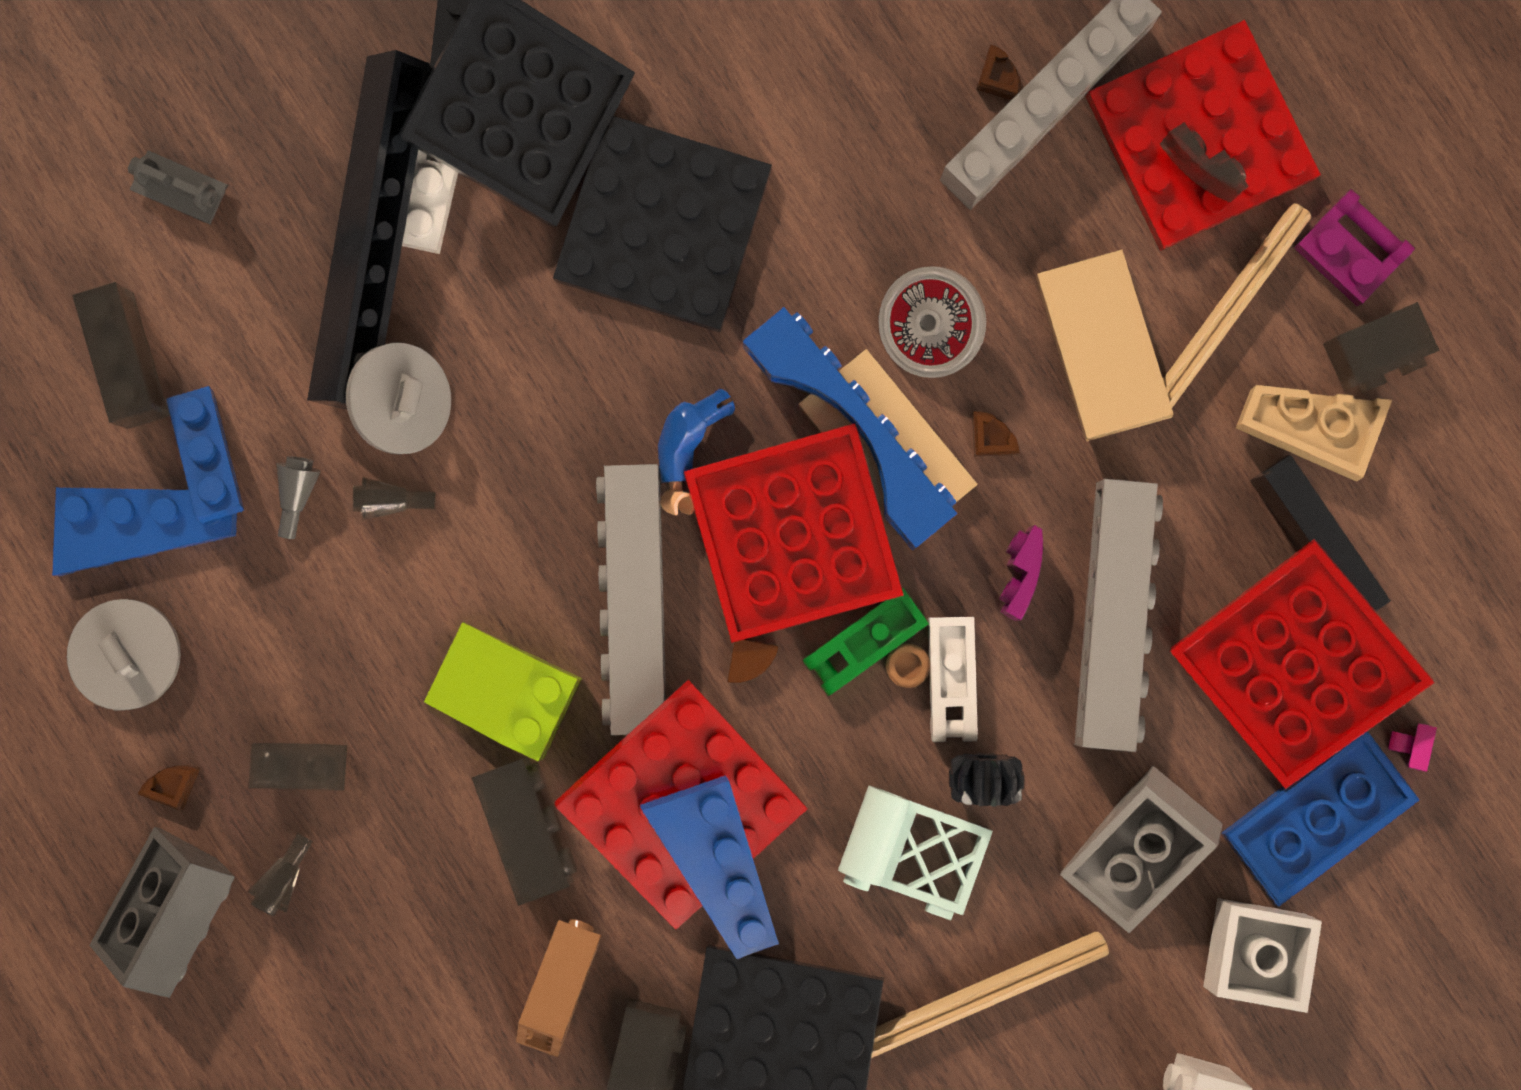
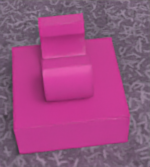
M1418 723L1415 737L1392 731L1388 750L1410 754L1411 758L1408 768L1427 772L1437 727Z

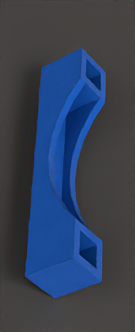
M783 307L743 340V349L771 382L793 386L813 394L837 409L851 424L856 423L858 433L868 446L879 471L884 499V518L913 551L958 514L952 507L956 500L942 483L939 482L934 486L923 472L928 468L912 448L905 451L895 440L899 433L890 420L883 414L876 417L866 404L870 401V398L864 389L855 380L848 384L838 372L842 365L833 352L826 346L822 349L817 347L809 337L813 330L798 312L791 316L786 308Z

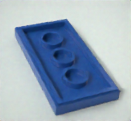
M1367 731L1288 788L1281 787L1221 834L1273 904L1279 907L1419 801V798Z

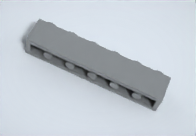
M1111 0L945 166L940 181L971 210L1152 29L1162 11L1151 0Z
M658 464L604 466V477H597L596 480L597 503H605V521H598L597 526L599 548L606 547V565H599L600 592H607L608 606L607 610H600L601 636H608L609 654H601L602 681H609L610 699H602L603 726L610 725L611 735H628L666 700L661 488Z
M1103 479L1096 483L1074 745L1080 747L1136 752L1137 743H1142L1144 739L1145 718L1144 716H1139L1140 699L1146 698L1148 693L1149 675L1148 672L1143 671L1144 654H1149L1152 646L1151 627H1146L1148 609L1152 610L1154 608L1156 599L1155 583H1150L1151 565H1157L1160 550L1159 540L1153 539L1155 521L1159 522L1161 520L1163 511L1162 495H1157L1158 484L1113 479Z

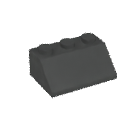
M154 827L89 946L122 987L170 998L177 983L185 976L188 963L196 948L206 937L209 925L221 902L227 898L235 876L217 858L161 828Z

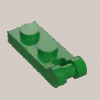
M902 588L903 596L885 600L802 660L809 671L814 669L823 682L820 686L827 696L839 690L929 624L904 588ZM838 651L848 664L839 672L836 671L828 660Z

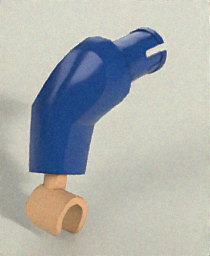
M723 389L716 390L713 394L695 404L687 402L678 404L665 421L657 446L660 482L669 483V489L663 493L660 503L661 507L669 514L677 516L678 507L681 513L691 515L695 510L690 493L682 490V482H686L684 471L693 469L694 450L702 441L706 427L726 416L732 415L735 411L733 401L717 408V404L730 398V395Z

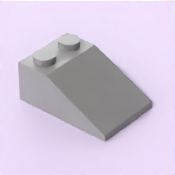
M1152 766L1123 796L1064 867L1060 875L1124 930L1130 933L1218 846L1223 824L1157 768Z

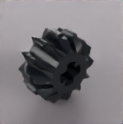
M965 753L964 755L951 759V770H949L951 798L965 805H978L979 807L1009 806L1022 800V790L1025 787V775L1021 760L1015 756L994 753Z

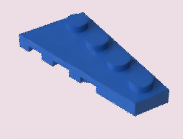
M56 487L52 576L68 575L84 569L103 567L128 559L142 558L177 548L182 549L236 536L237 513L201 524L195 517L189 490Z
M726 775L641 804L640 807L735 958L739 959L779 944L732 788Z

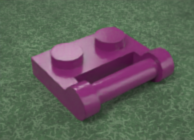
M1350 189L1295 245L1294 249L1358 307L1411 255L1415 247L1406 239L1401 241L1358 201L1361 197L1353 189ZM1344 214L1389 254L1382 262L1338 222Z

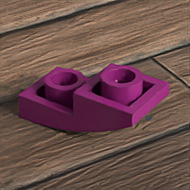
M1036 525L1029 527L1025 533L1018 530L1006 550V553L1012 556L1006 566L1020 573L1021 576L1019 580L1012 577L1004 588L999 600L1005 604L1000 613L1014 621L1022 620L1034 594L1040 574L1043 532Z

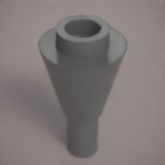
M287 456L286 463H276L280 508H282L278 536L281 538L296 539L300 512L303 511L321 473V470L313 468L314 461L311 459Z

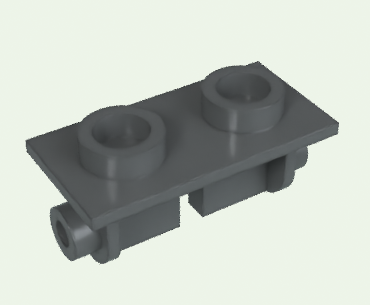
M147 150L146 155L142 158H132L128 166V173L134 175V181L129 190L209 225L228 187L223 182Z

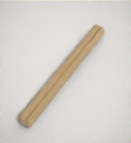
M1294 203L1288 207L1163 378L1172 408L1311 219V213L1301 205Z
M1093 932L877 1026L872 1058L1107 956L1109 949L1103 935L1099 932Z

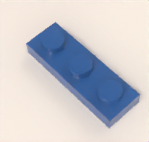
M210 386L166 398L196 519L202 524L245 511L213 390Z

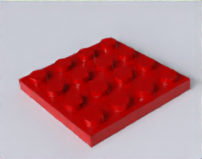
M1245 20L1089 91L1086 95V99L1160 251L1305 185L1321 175Z
M856 423L684 471L731 643L903 596Z
M1315 539L1170 649L1173 656L1285 789L1435 683L1432 676Z
M689 679L554 802L556 808L675 930L699 910L702 904L640 807L641 804L726 775L732 788L753 859L808 809Z

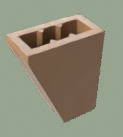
M570 919L568 923L558 920L519 1020L517 1043L555 1057L559 1056L601 935L593 932L594 928L591 925L575 919Z

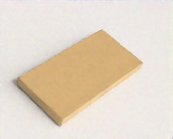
M1123 250L1038 273L1036 279L1085 440H1094L1172 418L1174 413Z
M867 349L838 371L848 384L855 380L864 389L870 398L866 405L876 417L883 414L890 420L899 433L895 440L905 451L912 448L921 457L928 468L923 473L934 486L939 482L942 483L957 502L978 485ZM813 394L808 395L798 404V407L820 433L851 424L837 409ZM859 434L877 502L884 510L879 471L868 446Z

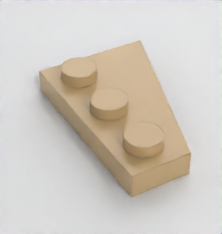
M1256 385L1249 392L1236 429L1357 482L1365 475L1392 400L1377 398L1371 401L1353 399L1352 395L1336 394L1335 396L1310 394L1307 390Z

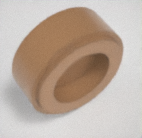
M901 644L887 655L885 671L888 678L894 684L904 688H912L923 683L928 677L930 660L927 653L921 647L915 644Z

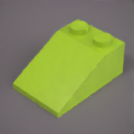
M462 622L424 702L494 741L536 761H540L545 758L583 678Z

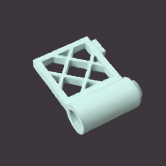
M868 785L838 871L845 874L843 882L850 886L868 891L872 884L926 902V912L951 920L954 912L963 915L993 831ZM916 813L931 818L938 832V835L916 845L910 832ZM940 822L954 827L944 831ZM964 830L978 835L972 853L957 859L948 838ZM907 840L910 848L903 851ZM942 842L951 863L929 873L920 852ZM914 855L923 877L907 885L892 880L898 863ZM968 864L965 873H963L961 866ZM955 870L961 883L955 901L940 897L933 883V880ZM927 884L931 893L918 888Z

